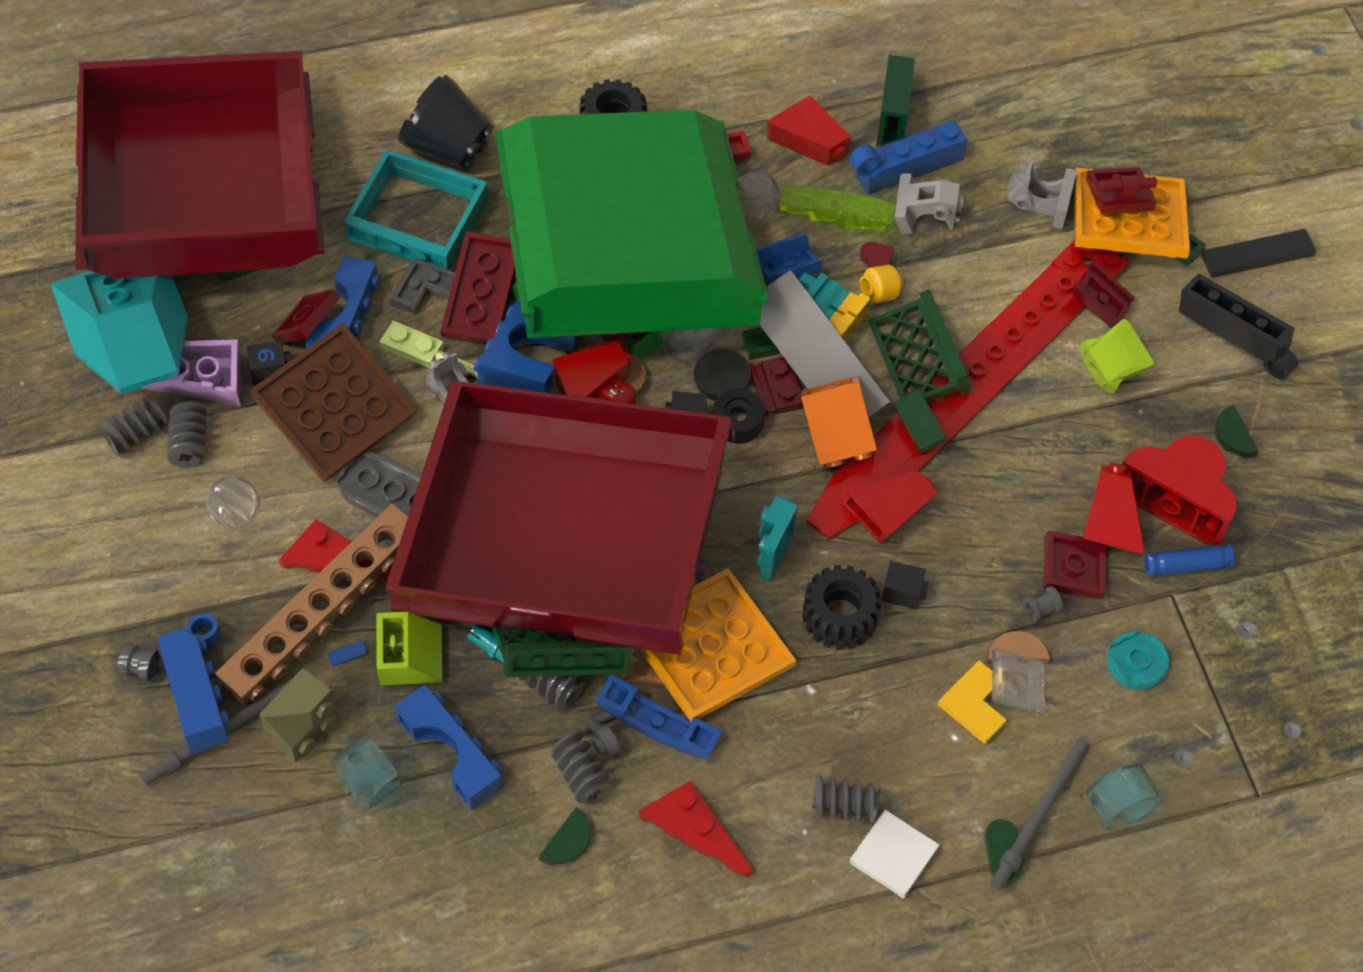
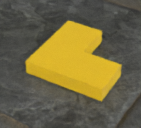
M979 660L938 702L940 708L985 745L1007 721V719L985 702L1001 685L1003 679Z

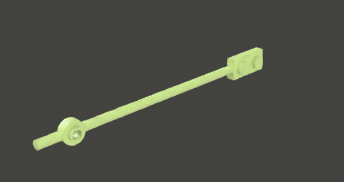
M394 320L379 341L381 349L426 368H429L430 362L436 359L437 361L443 358L442 355L445 353L443 352L444 341ZM458 358V362L464 365L468 375L477 378V372H474L475 365Z

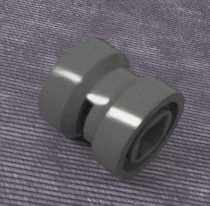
M126 643L120 652L117 670L127 675L135 673L139 678L150 681L157 671L160 653L150 648L141 650L138 645Z

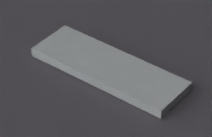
M791 270L766 287L769 302L762 305L760 326L807 389L858 375L869 420L891 405L889 399Z

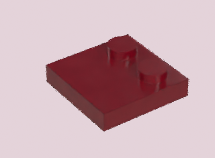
M333 289L303 296L271 337L275 341H282V343H293L297 340L307 339L340 299V296Z
M1048 530L1044 536L1043 589L1053 586L1059 592L1102 599L1106 594V545L1085 540L1081 536Z

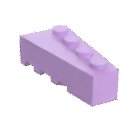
M238 339L185 341L179 375L141 388L241 407L242 353Z

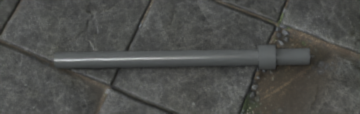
M293 678L228 718L231 728L225 729L226 734L261 713ZM188 744L174 753L170 751L160 757L161 761L141 773L140 777L148 785L167 772L173 773L182 767V762L198 752L191 754Z
M1077 740L1012 848L1006 850L999 861L1000 867L990 882L994 889L1002 890L1011 873H1015L1023 861V853L1089 747L1085 740Z

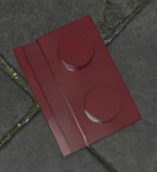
M1096 261L1088 265L1087 271L1083 273L1072 291L1081 302L1111 329L1124 318L1131 302L1135 300V297Z
M784 357L761 361V364L756 365L749 363L751 380L756 394L764 404L765 417L770 413L776 412V414L804 409L801 390L795 372Z

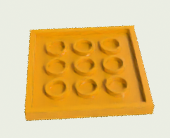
M1075 168L1077 170L1074 181L1075 247L1140 253L1143 255H1160L1172 258H1188L1190 246L1185 179L1144 175L1145 177H1156L1157 187L1150 188L1156 200L1154 211L1101 214L1085 179L1087 170L1093 169Z
M729 568L694 586L682 633L684 646L681 655L640 649L690 722L694 718L700 719L790 670L795 667L797 661Z

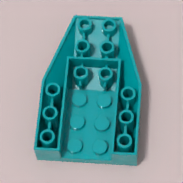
M88 271L50 283L75 356L120 394L127 391H136L143 386L155 382H163L179 375L189 319L172 275L114 279Z

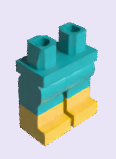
M822 272L818 278L804 273L799 279L800 283L846 342L867 315L871 298L863 293H860L859 296L853 294L836 281L828 280L829 276Z

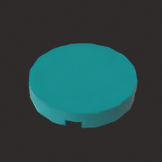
M1141 631L1122 633L1113 640L1107 653V667L1111 676L1119 684L1134 690L1154 688L1163 681L1169 668V654L1165 645L1156 636L1149 633L1148 635L1140 633Z

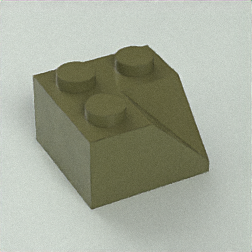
M303 668L259 714L267 741L295 762L302 755L306 756L312 751L316 740L324 732L327 733L334 727L338 717L332 689Z

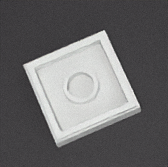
M884 810L850 858L849 863L904 899L937 852L939 844L887 810Z

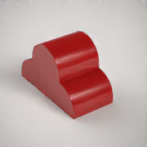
M1185 436L1175 440L1167 451L1158 447L1145 446L1131 451L1126 456L1122 465L1127 467L1126 470L1132 472L1138 507L1208 546L1221 544L1235 514L1236 499L1232 490L1221 481L1226 469V460L1223 452L1215 443L1200 436Z

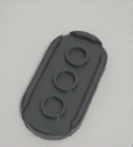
M364 453V456L353 459L339 470V491L349 504L378 517L393 503L408 517L422 475L421 473L378 453Z

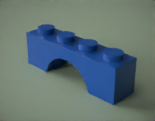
M343 255L334 280L337 294L347 301V305L337 317L319 323L309 336L306 349L342 323L354 336L358 337L360 335L364 313L368 314L371 308L372 293L377 291L380 286L381 276L377 274L376 262Z
M423 685L394 705L396 719L415 742L435 739L445 742L455 750L458 755V761L451 773L452 787L472 811L502 789L501 776L503 772L495 760L491 759L488 761L483 755L484 749L480 742L474 736L469 738L463 731L465 727L460 718L455 713L452 715L448 713L444 708L446 704L437 691L432 693L426 685Z

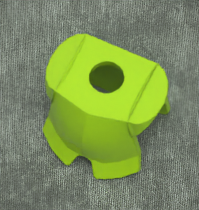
M1122 319L1100 339H1087L1080 343V355L1090 374L1100 388L1110 394L1115 393L1121 381L1145 373L1144 369L1154 364L1153 359L1127 319Z

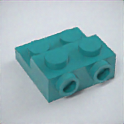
M776 496L771 506L766 505L760 517L762 525L758 537H761V542L758 550L761 553L757 565L760 566L759 578L767 582H771L795 533L798 505L786 497Z

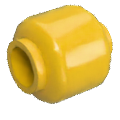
M891 265L868 268L860 279L861 293L870 297V302L872 303L897 299L903 287L902 275Z

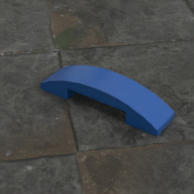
M609 675L595 701L602 708L631 728L666 746L699 758L708 759L722 734L721 730L698 718H694L690 722L689 719L638 694L637 687L614 675Z

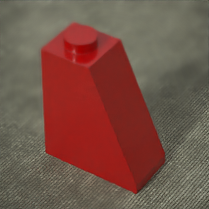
M811 95L768 120L767 138L770 141L829 166L835 161H841L849 154L851 136Z
M619 340L552 359V364L555 365L554 379L561 395L566 396L577 395L596 398L598 391L613 380L626 381L628 379V366L632 365L628 350L622 349Z
M1110 462L1109 465L1102 464L1083 530V539L1142 554L1144 539L1132 472L1126 470L1127 467L1119 463Z
M917 470L852 487L840 501L881 544L926 505L938 492L934 488L932 481Z

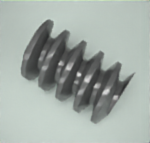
M143 397V405L137 401L134 402L132 410L127 407L122 409V417L115 413L111 417L112 423L106 419L101 422L103 436L115 455H119L118 445H121L126 450L129 449L128 439H132L136 444L140 443L138 433L141 432L146 438L150 437L149 427H152L156 432L160 431L159 421L169 426V421L164 411L151 397Z
M183 402L174 405L169 411L167 459L171 464L178 467L191 468L197 467L201 463L200 458L206 452L204 447L206 438L204 436L206 435L205 425L207 418L205 415L207 414V408L204 405L196 402Z
M578 675L569 676L568 678L566 676L518 677L521 681H526L530 688H536V692L540 696L545 695V699L549 703L555 702V707L558 710H565L574 704L586 681H583L576 685Z
M583 731L569 733L559 740L551 751V757L557 761V767L563 772L564 780L569 782V789L575 793L576 801L579 803H589L609 794L614 789V783L607 782L603 784L608 779L609 774L605 771L597 773L603 767L601 761L592 762L597 757V753L593 750L586 752L590 748L591 743L588 740L581 741L585 736Z
M817 775L812 809L814 806H817L819 816H823L826 809L830 808L832 818H836L839 810H842L845 820H848L851 813L855 812L858 822L862 821L866 813L870 823L874 824L877 817L880 788L875 792L873 783L868 782L863 791L861 782L856 780L850 789L848 779L844 778L839 787H837L835 777H830L827 784L824 785L822 775Z

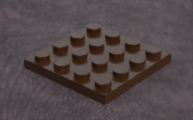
M344 323L249 390L250 396L323 483L337 474L350 461L360 457L417 413L415 407Z

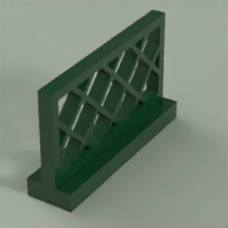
M930 289L919 293L921 299L868 319L900 399L905 397L910 385L922 389L921 394L926 403L957 390L960 391L961 395L972 391L968 375ZM917 310L920 311L921 315L916 323L905 320L908 314ZM887 322L895 324L889 334L878 331L877 326ZM901 326L912 329L908 339L896 336ZM918 332L930 335L925 345L914 342ZM892 342L903 345L899 355L887 352ZM909 348L921 351L916 361L905 358ZM928 353L939 356L935 366L923 363ZM901 364L913 367L908 377L896 374ZM919 369L930 372L926 383L914 379ZM937 375L947 377L950 383L941 387L932 385Z
M497 624L494 627L492 626V632L504 660L503 672L505 677L629 673L631 647L578 640L574 636L550 632L541 634L536 632V630ZM557 637V638H560V639L565 640V641H564V642H561V641H558V640H556V639H554V638ZM524 638H528L530 640H533L534 642L531 643L529 641L524 640Z

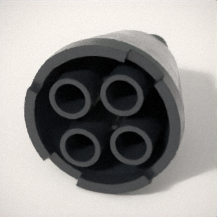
M445 74L443 78L438 76L416 102L418 105L410 116L411 121L406 119L401 127L398 142L408 149L467 171L475 160L473 155L477 151L482 153L490 142L488 137L493 132L495 126L491 124L459 85Z

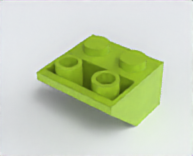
M411 612L377 613V674L380 686L443 683L442 625L440 623Z

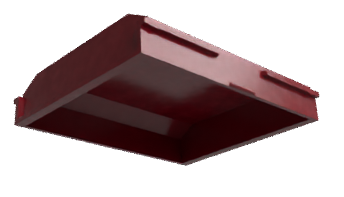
M302 51L79 62L76 165L78 166L75 237L76 270H88L117 279L292 267L315 255L325 254L319 183L314 182L312 178L310 153L313 152L312 138H314L310 80L309 72H303Z
M451 381L385 587L392 602L391 611L411 612L420 616L493 627L497 624L574 636L578 640L681 655L684 646L682 633L722 474L725 447L727 441H734L736 433L735 428H733L732 417L612 402L608 399L566 396Z

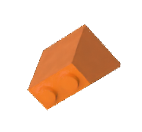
M858 375L801 391V399L819 465L826 464V467L830 468L843 464V459L854 456L855 460H861L872 456V451H876L877 447Z

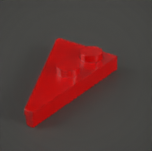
M315 519L279 559L281 567L287 569L290 566L309 568L310 572L320 573L352 541ZM362 560L358 563V566L362 568H367L371 566L373 562L370 560ZM383 572L376 581L387 582L390 572L388 574Z
M691 781L638 811V816L642 821L647 822L648 820L664 829L665 834L682 840L686 846L706 857L708 855L726 864L725 868L732 872L742 874L746 878L752 875V868Z

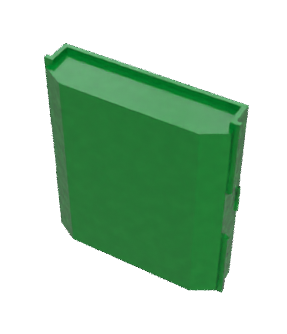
M696 110L529 116L502 130H495L504 197H507L511 224L509 234L522 317L525 318L527 338L760 326L762 305L768 304L769 299L752 232L747 231L737 191L739 179L724 121H719Z

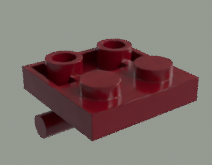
M1140 167L1087 170L1085 179L1101 214L1155 210L1156 200L1150 188L1157 187L1156 177H1145Z

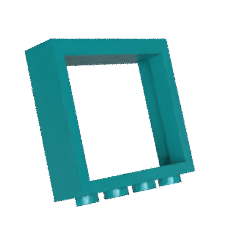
M386 149L343 222L346 239L409 261L417 258L450 270L462 249L466 231L471 232L488 201L487 182L479 180L477 177L458 173L453 169H446L431 164L426 160L409 157L402 152L400 154ZM392 175L471 200L446 247L367 221L369 214Z

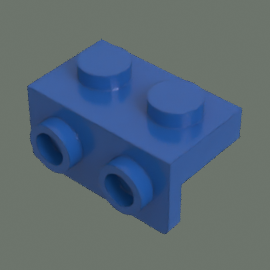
M805 233L756 248L763 279L768 285L790 270L796 278H800L804 273L812 275L822 271L821 261L810 250L808 236Z

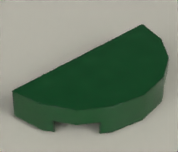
M1234 404L1225 408L1217 418L1215 427L1217 441L1225 450L1228 451L1230 449L1234 453L1242 454L1241 457H1256L1258 449Z
M578 807L573 810L541 852L539 861L549 865L564 864L569 861H576L585 852L589 844L590 826L585 814Z

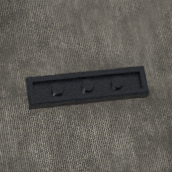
M1305 228L1206 249L1202 251L1201 257L1211 278L1311 257L1315 255L1316 248Z

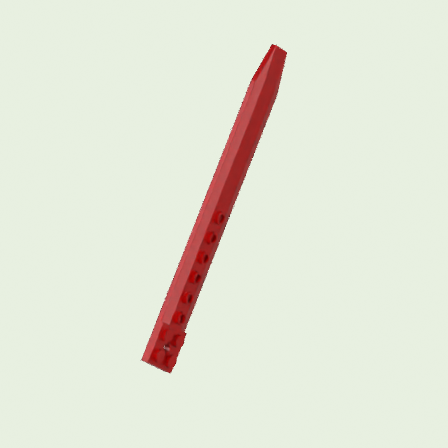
M1074 240L1052 261L1051 265L958 353L968 375L972 391L961 395L960 391L957 390L927 402L947 441L920 454L901 418L896 413L874 434L877 450L872 451L871 457L861 460H855L854 456L850 457L833 474L809 514L806 523L828 541L860 523L840 501L852 487L917 470L920 472L1087 307L1072 293L1083 273L1087 271L1086 261H1096L1116 279L1128 267L1130 260L1121 253L1112 250L1075 247ZM937 375L932 385L941 387L950 383L947 377Z

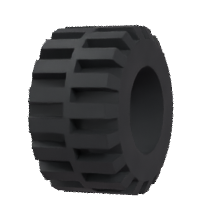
M607 79L604 80V83L596 82L593 84V88L588 87L585 90V95H582L580 99L579 110L580 114L647 112V102L644 93L640 94V89L637 86L632 87V83L627 81L622 83L619 79L610 82Z
M834 565V570H830L827 567L822 569L821 575L816 573L812 577V583L809 582L806 587L802 614L803 622H806L805 628L807 632H813V639L816 642L823 640V646L830 648L832 644L836 645V650H843V646L848 645L849 649L856 648L857 642L861 645L867 642V637H872L875 632L882 605L881 592L879 587H874L875 580L872 577L866 578V572L861 569L859 572L853 571L854 567L849 565L847 569H842L841 565ZM833 600H845L852 603L858 611L850 615H839L828 609L826 604Z

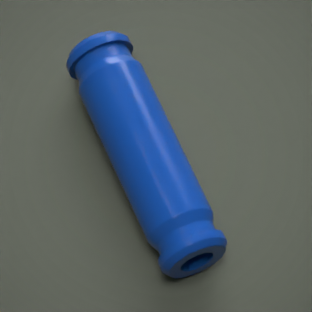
M1224 544V546L1211 545L1159 551L1156 554L1150 552L1144 557V566L1147 575L1153 577L1156 574H1179L1221 569L1224 566L1230 568L1234 566L1236 557L1234 548L1230 544Z

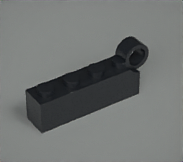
M1200 273L1182 289L1179 312L1264 361L1267 372L1277 379H1286L1297 368L1298 360L1288 349L1292 343L1294 327Z

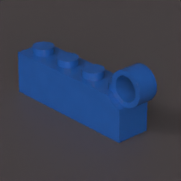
M953 120L876 149L872 145H863L852 152L849 162L856 171L855 176L867 195L899 184L900 174L911 173L912 177L916 178L964 160L968 139L956 121Z
M209 614L196 615L190 619L186 628L157 637L183 732L191 754L229 742L225 729L231 728L226 710L219 711L217 705L223 703L218 684L212 686L210 679L216 678L211 660L204 661L203 655L208 654V649L216 646L221 639L217 620ZM201 629H212L206 635H196V633Z

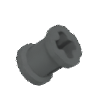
M1053 586L1045 588V592L1034 597H1024L1022 601L1026 614L1034 623L1038 622L1042 616L1053 611L1058 613L1063 610L1062 599Z

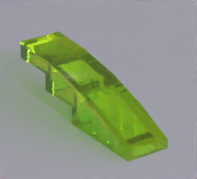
M786 186L779 208L782 214H808L810 221H836L839 229H891L895 217L896 204L842 190L808 186Z

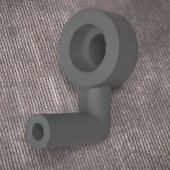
M603 709L587 719V725L596 736L592 738V742L600 755L605 753L610 758L621 752V749L607 724H604L614 718V716Z

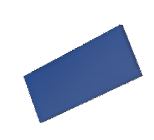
M363 640L328 652L332 666L368 654Z

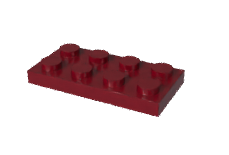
M466 231L440 330L441 337L487 344L489 338L495 337L499 322L504 320L515 276L510 238Z

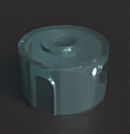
M365 734L331 758L343 784L368 810L401 786L399 781L395 782L392 780L398 775L388 758L376 743Z
M1140 763L1115 769L1094 782L1086 792L1106 830L1117 828L1113 818L1120 812L1123 813L1127 823L1130 825L1151 813L1162 801L1145 768Z

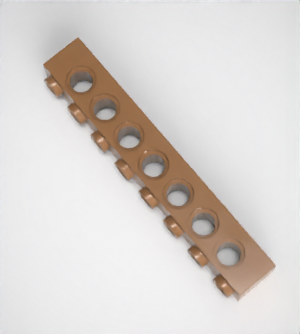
M393 503L388 506L215 673L218 684L244 707L250 702L254 703L264 695L265 687L273 680L278 681L287 672L288 665L295 658H302L309 651L310 644L318 636L321 638L330 631L333 626L332 622L339 615L345 616L353 608L354 601L361 594L366 595L374 588L376 579L383 572L388 574L391 571L408 517ZM385 539L394 541V544L389 547H383L379 543ZM362 560H370L373 562V564L367 568H362L358 566V563ZM340 581H349L351 583L346 589L336 587ZM318 602H327L330 604L328 608L324 610H317L314 608V606ZM297 623H305L307 625V628L301 632L292 630V627ZM276 644L285 646V649L280 653L269 651ZM252 666L263 668L257 675L247 674L248 669Z

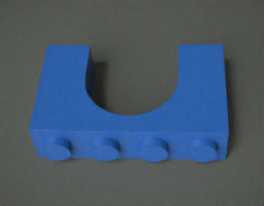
M518 298L514 305L511 304L509 306L504 322H499L495 337L489 338L483 356L479 355L476 359L474 372H477V384L550 393L553 388L555 365L523 356L513 348L526 343H541L573 353L582 335L527 338L525 318L522 317L520 299Z

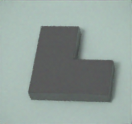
M413 258L389 300L390 306L416 315L428 293L448 300L455 272Z

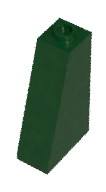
M889 55L876 146L881 147L905 138L915 58Z

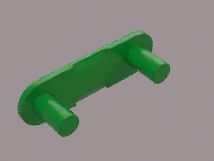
M683 330L653 331L639 340L628 337L625 343L631 348V354L641 359Z

